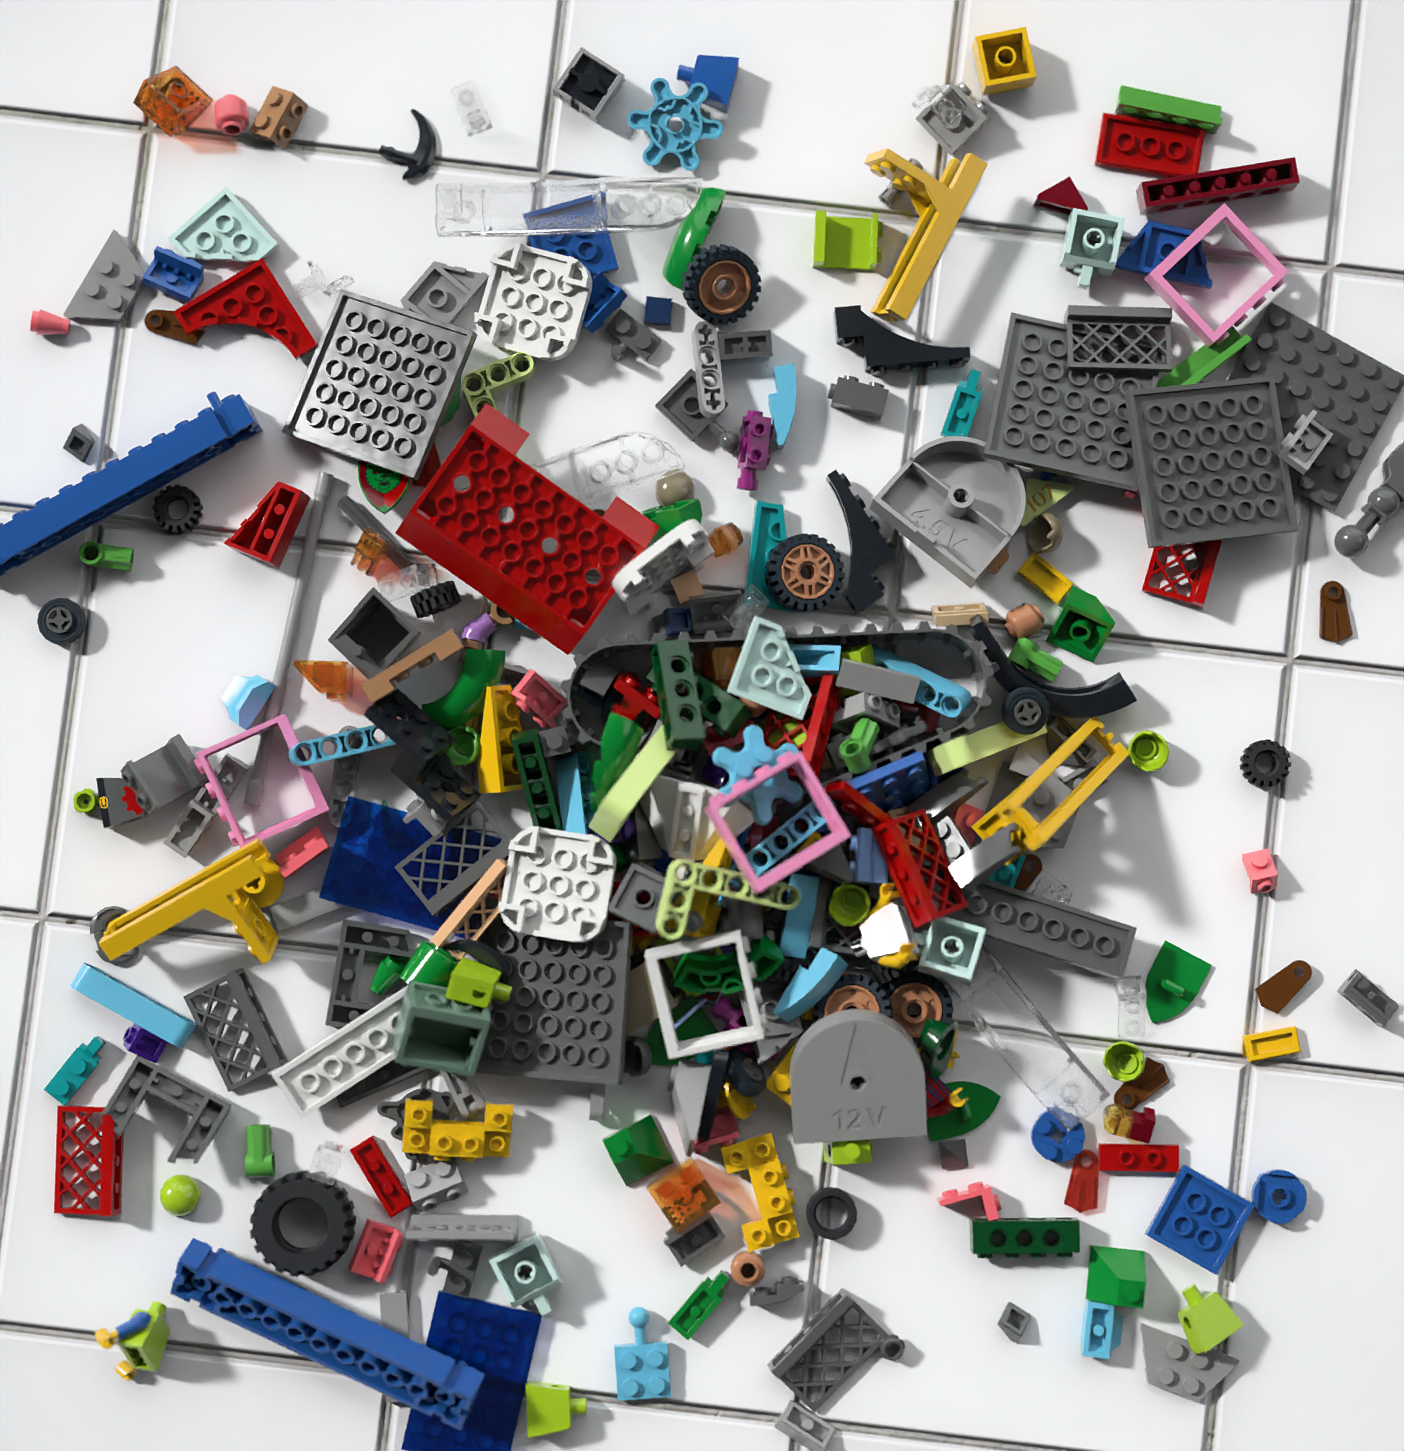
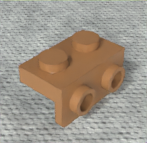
M272 86L249 131L257 137L272 141L280 148L286 149L308 108V104L294 92Z

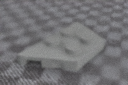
M113 229L63 313L66 318H86L98 321L106 319L122 322L144 285L142 277L145 272L116 230Z
M434 261L400 301L406 310L451 324L485 285L489 275L483 272L468 271L466 268L458 266L451 267L445 263Z
M770 976L761 982L758 980L753 983L754 988L759 987L762 1003L758 1004L760 1014L765 1013L768 1029H764V1039L752 1041L758 1064H763L803 1032L799 1016L790 1022H786L773 1013L790 983L778 978L773 979ZM746 990L738 991L747 1026H752L753 1021Z
M1142 1322L1140 1324L1143 1358L1145 1359L1146 1366L1145 1375L1148 1384L1199 1402L1239 1363L1237 1358L1213 1349L1194 1354L1187 1339Z

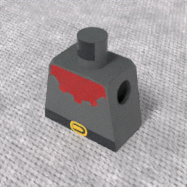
M96 778L103 828H115L149 816L146 809H142L139 806L136 794L131 787L124 783L122 778Z

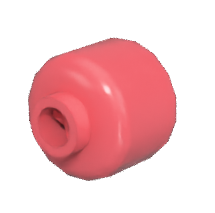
M233 94L225 95L217 100L214 105L217 128L227 135L242 133L249 125L246 101Z

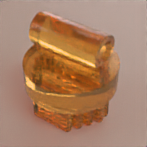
M733 522L718 526L713 530V533L709 534L710 537L708 538L710 545L715 550V557H720L724 554L728 555L736 551L737 547L741 546L744 541L741 530Z

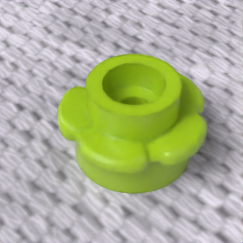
M91 789L78 791L73 798L75 810L86 815L94 813L100 802L98 795H95ZM85 799H88V804L84 803Z

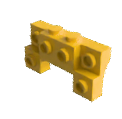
M406 1098L402 1152L426 1153L434 1156L435 1160L443 1161L450 1160V1156L461 1157V1161L475 1162L477 1158H483V1156L509 1157L513 1119L512 1103L500 1105L486 1102L484 1122L432 1119V1099L419 1101Z
M768 1132L720 1147L727 1174L744 1169L749 1170L762 1219L741 1224L748 1252L800 1237L791 1206L796 1204L792 1188L788 1190L786 1188L784 1179L789 1178L786 1164H780L772 1133Z

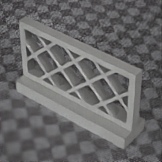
M412 1213L411 1225L405 1230V1239H411V1242H456L459 1239L466 1242L517 1243L518 1214Z

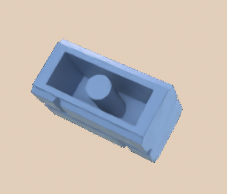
M858 828L855 831V835L850 836L849 850L854 851L853 861H849L848 864L853 875L852 884L881 887L882 884L887 883L888 866L872 830Z

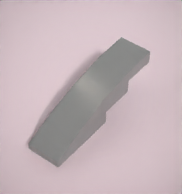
M230 754L224 755L214 771L227 801L249 770V767ZM208 778L196 797L190 801L164 841L166 846L184 858L189 855L217 817L218 812L216 808L221 807L217 797L211 799L205 784L209 783Z

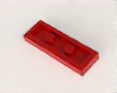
M373 1135L350 1149L351 1154L390 1218L414 1204Z

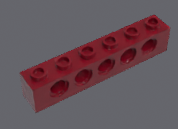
M1291 157L1145 181L1140 183L1136 194L1140 216L1293 191L1300 181L1296 159Z

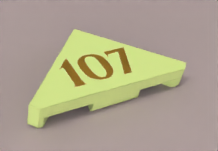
M1027 478L1025 483L1026 506L1020 527H1025L1033 520V517L1045 512L1073 491L1075 485Z

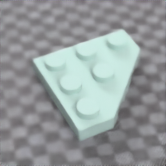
M227 187L221 190L168 237L169 241L185 258L193 260L255 263L262 258L264 260L279 247L278 243Z
M754 616L727 692L802 720L811 693L808 686L805 685L799 665L784 637V631L780 625Z

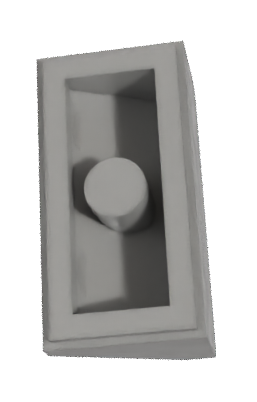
M792 1399L774 1426L810 1451H825L836 1430L835 1427Z

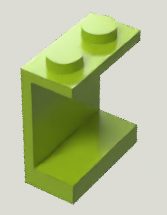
M816 210L813 268L875 270L876 264L881 263L882 247H877V239L882 237L883 221H878L879 213H873L872 218L826 216L825 210Z

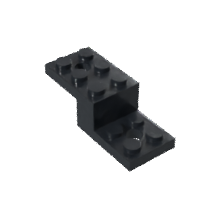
M397 688L396 691L367 708L364 716L403 749L390 771L447 822L450 823L478 801L482 794L443 761L456 739L412 702L407 695Z

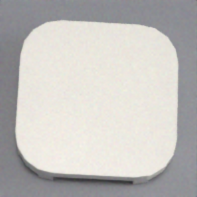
M511 242V245L503 247L498 253H494L490 260L492 268L479 313L475 312L474 322L477 325L479 334L484 338L483 340L506 350L517 353L525 352L532 357L548 361H557L565 358L573 351L577 343L588 306L593 282L590 271L583 263L571 256L567 257L526 246L522 243Z
M696 519L688 520L673 529L626 565L616 575L612 586L618 598L631 615H636L643 607L649 610L655 605L651 598L652 594L689 566L698 573L704 567L702 562L714 555L715 550L707 540L710 536Z
M528 827V829L521 831L513 840L511 839L508 847L510 853L502 900L499 902V913H501L504 922L511 930L527 935L576 943L588 942L597 938L604 930L607 922V909L610 905L616 870V856L612 847L603 839L593 835L540 827Z

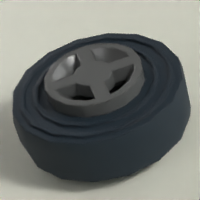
M56 598L42 606L38 613L37 624L40 633L46 640L54 644L66 645L73 643L81 637L85 630L86 618L84 611L76 602L68 598Z
M1021 687L1011 691L1004 699L1001 708L1002 718L1006 726L1015 733L1023 735L1033 734L1041 730L1047 723L1050 714L1049 703L1045 696L1037 689L1030 687Z
M737 1051L728 1057L725 1071L735 1089L748 1098L761 1094L766 1088L767 1080L758 1062L744 1051Z

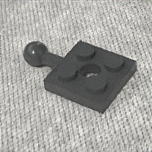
M690 369L655 405V408L692 443L708 428L719 438V445L724 451L732 452L736 450L740 440L735 432L725 431L715 419L704 417L700 409L695 412H688L685 409L684 404L687 400L695 399L698 401L696 374L693 369ZM710 395V396H711V399H710L708 405H710V406L712 407V410H715L717 406H714V405H713V403H712V397H713V395ZM726 401L725 408L723 409V411L729 406V404Z
M632 863L607 909L608 912L656 935L658 931L655 923L666 878ZM679 892L674 893L672 895L670 901L671 905L673 904ZM641 893H649L651 901L646 905H640L637 903V897ZM689 911L684 930L696 932L702 926V917L696 911Z

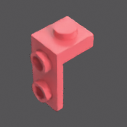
M983 1182L967 1185L968 1190L958 1192L957 1189L942 1192V1197L937 1198L938 1204L944 1206L980 1196L988 1221L998 1219L997 1211L1002 1210L998 1195H993L991 1187L988 1184L983 1185Z

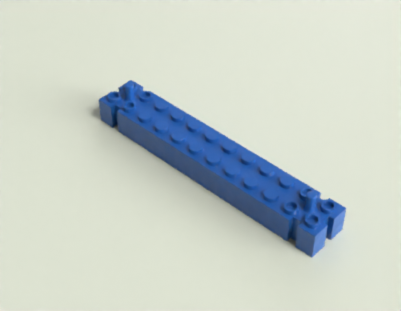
M215 391L207 395V399L212 408L208 407L201 410L197 414V418L178 423L174 426L175 430L170 433L156 435L151 439L152 443L144 447L137 446L128 452L129 455L119 460V458L109 461L105 464V469L97 473L93 471L84 475L81 478L82 481L74 486L72 484L66 485L58 491V495L52 498L45 497L35 503L36 507L31 510L19 511L12 516L13 520L4 525L0 523V577L6 574L8 570L23 565L236 446L235 444L243 440L246 441L262 432L263 430L248 403L240 394L236 396L231 394L220 400Z
M193 1238L178 1259L175 1271L177 1275L173 1280L170 1294L187 1302H190L191 1299L200 1303L199 1308L429 1416L435 1413L443 1417L442 1422L459 1430L462 1429L473 1408L477 1393L485 1374L477 1371L475 1368L468 1367L466 1362L460 1360L455 1365L456 1360H453L451 1357L438 1353L426 1345L419 1344L400 1333L391 1331L374 1321L359 1316L351 1310L344 1309L327 1299L312 1294L304 1288L297 1287L278 1276L265 1272L255 1265H250L228 1254L223 1248H219L215 1253L212 1246L208 1243Z

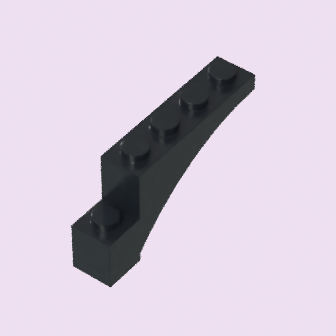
M861 305L834 308L836 344L842 343L844 347L856 346L858 342L862 341L865 372L871 371L872 375L885 374L887 370L897 369L899 373L913 371L914 367H923V370H935L939 368V365L948 364L949 368H959L965 366L964 363H968L971 358L970 347L933 346L900 336L867 316L861 310Z
M834 470L827 475L826 480L842 509L850 543L849 580L847 589L842 594L856 615H858L883 598L884 593L882 590L885 587L877 576L873 578L871 574L894 559L895 554L893 551L896 548L888 537L885 539L878 531L881 527L875 517H869L864 511L866 505L858 494L853 495L849 489L851 483L844 473L839 474L837 470Z

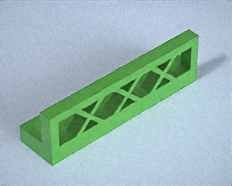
M1121 85L1119 88L1114 112L1146 120L1205 129V132L1212 134L1218 131L1223 117H1220L1222 106Z
M1232 325L1227 330L1230 335L1219 345L1214 342L1209 347L1203 345L1176 366L1171 373H1167L1158 380L1157 387L1199 383L1243 349L1252 339L1248 334L1241 337Z

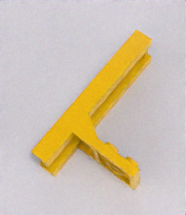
M889 148L868 154L864 164L869 166L870 171L876 176L886 177L891 180V185L896 189L906 190L920 217L871 310L872 314L889 323L893 322V320L897 322L898 320L901 321L908 318L988 165L974 154H966L961 164L957 158L950 159L939 181Z
M1097 716L1091 717L1084 722L1027 780L972 826L975 832L985 840L1010 823L1014 822L1017 824L1019 831L1011 833L1012 847H1021V851L1005 863L1006 866L1028 849L1033 852L1042 845L1129 755L1128 750L1120 742L1114 745L1110 741L1114 737L1112 732L1105 735L1101 731L1105 725ZM1092 734L1109 754L1046 818L1037 823L1022 804Z
M257 838L111 921L107 931L104 932L105 936L101 938L98 945L111 961L198 911L206 909L233 922L235 932L240 937L243 936L248 943L249 951L253 957H258L262 964L270 961L280 937L250 894L243 889V886L263 875L264 869L262 866L258 867V865L269 860L271 854L260 838Z

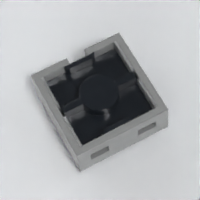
M581 47L554 86L553 95L569 106H572L573 103L579 106L581 114L597 123L625 82V75Z

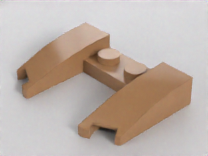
M451 629L360 686L371 704H374L397 690L395 680L397 683H400L410 677V671L419 666L420 669L427 667L434 662L432 657L436 655L443 662L462 650L464 646L458 635Z

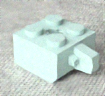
M1073 208L1068 219L1059 266L1074 269V273H1079L1077 288L1087 290L1091 276L1097 277L1098 274L1111 276L1117 261L1125 218ZM1093 239L1095 246H1091L1088 240Z
M941 917L932 921L929 931L923 930L922 934L913 932L921 955L918 971L970 986L986 929L947 917ZM950 946L956 947L954 954H948Z
M539 1232L491 1256L489 1262L513 1308L528 1301L530 1306L536 1304L542 1316L552 1311L547 1297L552 1295L550 1289L562 1284L563 1280ZM522 1265L532 1268L530 1276H526V1273L524 1275L520 1273Z

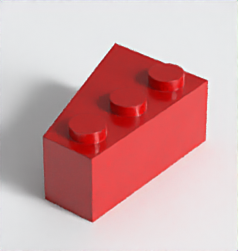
M278 481L259 502L258 508L248 519H244L236 533L223 544L237 552L279 569L311 497L302 490Z

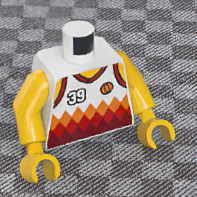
M885 883L880 887L881 897L867 915L866 920L860 924L863 938L852 942L851 945L857 957L868 953L871 959L882 966L900 969L910 960H917V955L920 953L906 908L896 901L893 902L894 899L900 898V892L893 891L895 883Z

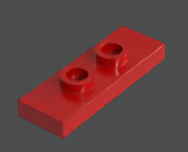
M836 782L826 785L825 793L840 804L845 812L859 819L861 825L873 829L883 822L892 819L847 782Z
M1098 1143V1170L1179 1172V1145Z

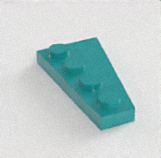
M755 502L743 605L795 612V610L791 611L786 609V606H781L777 603L779 600L772 597V591L766 585L768 579H765V573L767 572L765 565L769 561V554L779 543L787 538L783 505Z

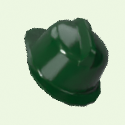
M928 1019L922 1029L920 1047L932 1059L931 1076L935 1079L943 1074L949 1063L954 1037L959 1024L957 1021L948 1024L939 1020Z

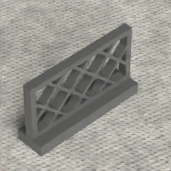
M1068 305L1064 315V324H1066L1067 370L1171 373L1173 370L1170 323L1172 308ZM1072 327H1082L1089 334L1080 341L1073 334ZM1100 328H1108L1114 335L1106 342L1097 331ZM1127 328L1135 329L1140 334L1134 342L1130 341L1123 334ZM1152 329H1164V338L1159 343L1148 334ZM1091 337L1102 345L1095 353L1084 345ZM1117 337L1128 346L1121 354L1110 345ZM1143 338L1154 347L1147 354L1136 346ZM1079 348L1090 357L1085 362H1074L1073 353ZM1106 349L1115 359L1111 363H1104L1097 356ZM1130 350L1141 358L1137 364L1129 363L1124 358ZM1155 351H1159L1165 357V364H1156L1149 357Z
M477 801L446 825L439 834L431 837L396 865L395 868L436 918L473 889L497 859H506L508 861L510 853L508 847L511 841L479 801ZM477 809L484 816L483 828L468 826L469 816ZM463 820H465V821H464V826L458 825V824H460ZM487 821L493 827V829L486 828ZM452 829H463L462 844L447 843L448 832ZM467 830L482 831L480 846L465 845ZM486 832L497 833L503 840L496 847L484 846ZM444 836L443 842H437ZM432 845L443 846L441 861L427 860V849ZM446 847L461 848L460 863L445 861ZM465 848L480 850L479 860L476 863H463ZM484 850L489 851L486 855L483 856ZM423 853L422 859H417ZM411 862L422 863L420 878L409 877L403 868ZM426 863L440 865L439 879L424 878ZM444 865L459 866L458 877L453 881L442 880ZM463 867H469L466 871L462 873ZM413 881H419V888ZM423 882L438 883L437 894L427 900L422 893ZM442 884H448L441 890Z
M841 846L843 853L847 855V847ZM815 872V877H819L807 950L817 951L822 947L830 952L856 956L849 939L858 932L862 934L860 924L855 925L858 930L850 936L846 937L837 926L839 923L834 922L828 914L830 896L834 893L832 889L833 880ZM871 900L869 913L876 905L877 901ZM827 921H829V923L832 925V926H830L828 929H827ZM832 928L836 930L843 940L837 946L825 945L826 933ZM845 943L849 948L840 947V946ZM868 953L861 956L870 958Z
M244 968L236 969L183 996L228 1092L288 1063ZM226 981L231 989L228 1000L216 996L219 985ZM213 988L212 993L206 992ZM203 995L210 998L206 1011L197 1008L193 1000L194 997ZM214 1000L227 1004L223 1017L210 1013ZM231 1006L241 1010L242 1018L240 1024L227 1019ZM208 1018L221 1022L217 1035L208 1031L206 1027ZM226 1024L238 1028L234 1041L222 1037ZM243 1030L252 1033L254 1038L252 1047L239 1043ZM220 1041L232 1045L229 1059L220 1056L217 1050ZM237 1048L250 1052L246 1065L233 1061ZM254 1054L264 1058L267 1065L266 1068L257 1070L250 1067ZM231 1065L244 1069L241 1080L234 1084L229 1075ZM248 1072L254 1073V1074H252V1075H250V1076L247 1077Z
M842 1288L767 1365L778 1379L815 1412L879 1347L880 1341L883 1338H887L888 1334ZM853 1307L859 1313V1324H844L845 1314ZM863 1318H864L869 1324H863ZM844 1329H859V1342L844 1343ZM863 1329H875L880 1334L873 1342H863ZM830 1330H840V1343H826V1334ZM840 1348V1362H825L826 1349ZM844 1348H858V1357L854 1361H844ZM811 1349H821V1362L807 1363V1353ZM821 1367V1381H807V1368ZM825 1367H840V1376L836 1380L825 1381ZM792 1368H803L802 1381L791 1382L786 1375ZM807 1386H821V1395L814 1402L806 1396Z

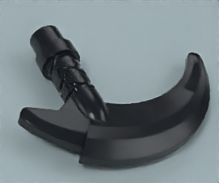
M411 109V113L419 127V142L414 153H404L403 151L396 150L395 147L381 145L379 155L386 157V159H394L406 163L408 170L402 176L403 180L411 179L420 173L425 175L432 166L436 155V137L432 126L416 109Z
M463 939L443 946L444 950H458L468 953L481 964L499 970L501 972L499 983L508 985L507 971L510 970L504 958L489 945L475 940Z

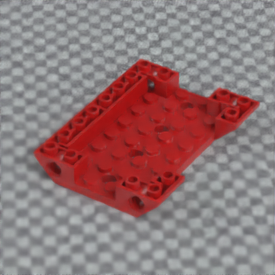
M486 403L410 509L395 534L569 655L615 593L612 582L616 575L644 552L660 526L618 496L615 497L602 517L515 456L530 434ZM463 475L469 479L470 486L466 491H458L455 488L454 481L458 476ZM502 507H509L513 510L514 517L510 522L505 523L498 518V511ZM546 538L556 540L557 549L555 552L546 553L543 551L542 542ZM590 569H597L601 574V579L596 584H589L585 579L586 572Z

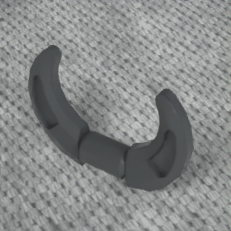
M118 906L105 907L100 910L90 924V934H94L99 949L96 951L102 960L112 964L126 963L132 960L139 952V948L135 947L131 951L110 961L98 945L101 938L105 936L102 930L106 929L108 920L116 914L126 913L125 908Z

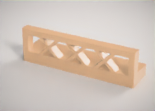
M497 859L432 937L430 941L437 947H443L456 934L465 933V939L478 941L499 916V905L495 909L486 910V897L490 893H498L499 902H501L503 894L502 878L506 874L508 865L506 859ZM498 884V890H493ZM482 913L481 927L476 930H470L469 918L472 914ZM464 925V929H465V930L459 931V930L462 928V926ZM448 950L459 961L467 954L463 951Z

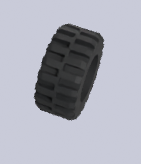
M302 1170L297 1173L286 1174L265 1188L253 1206L255 1209L250 1217V1223H252L250 1235L251 1239H255L256 1245L254 1248L257 1254L259 1252L262 1253L265 1257L263 1261L267 1265H274L276 1267L275 1271L281 1274L288 1272L293 1277H298L299 1275L308 1277L327 1270L345 1254L355 1234L356 1216L353 1214V1209L355 1208L353 1201H349L347 1197L348 1192L344 1187L341 1189L337 1185V1180L332 1177L329 1179L321 1172L311 1173L309 1170ZM298 1198H308L318 1203L325 1211L328 1219V1229L325 1237L319 1244L310 1248H298L290 1244L283 1237L279 1227V1216L282 1209L287 1203Z

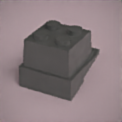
M373 587L329 637L328 641L369 680L389 668L422 633Z

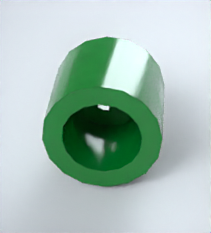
M422 941L399 977L406 983L411 980L448 988L451 974L459 962L456 957L449 951L444 950L443 947H437L432 941L431 943Z

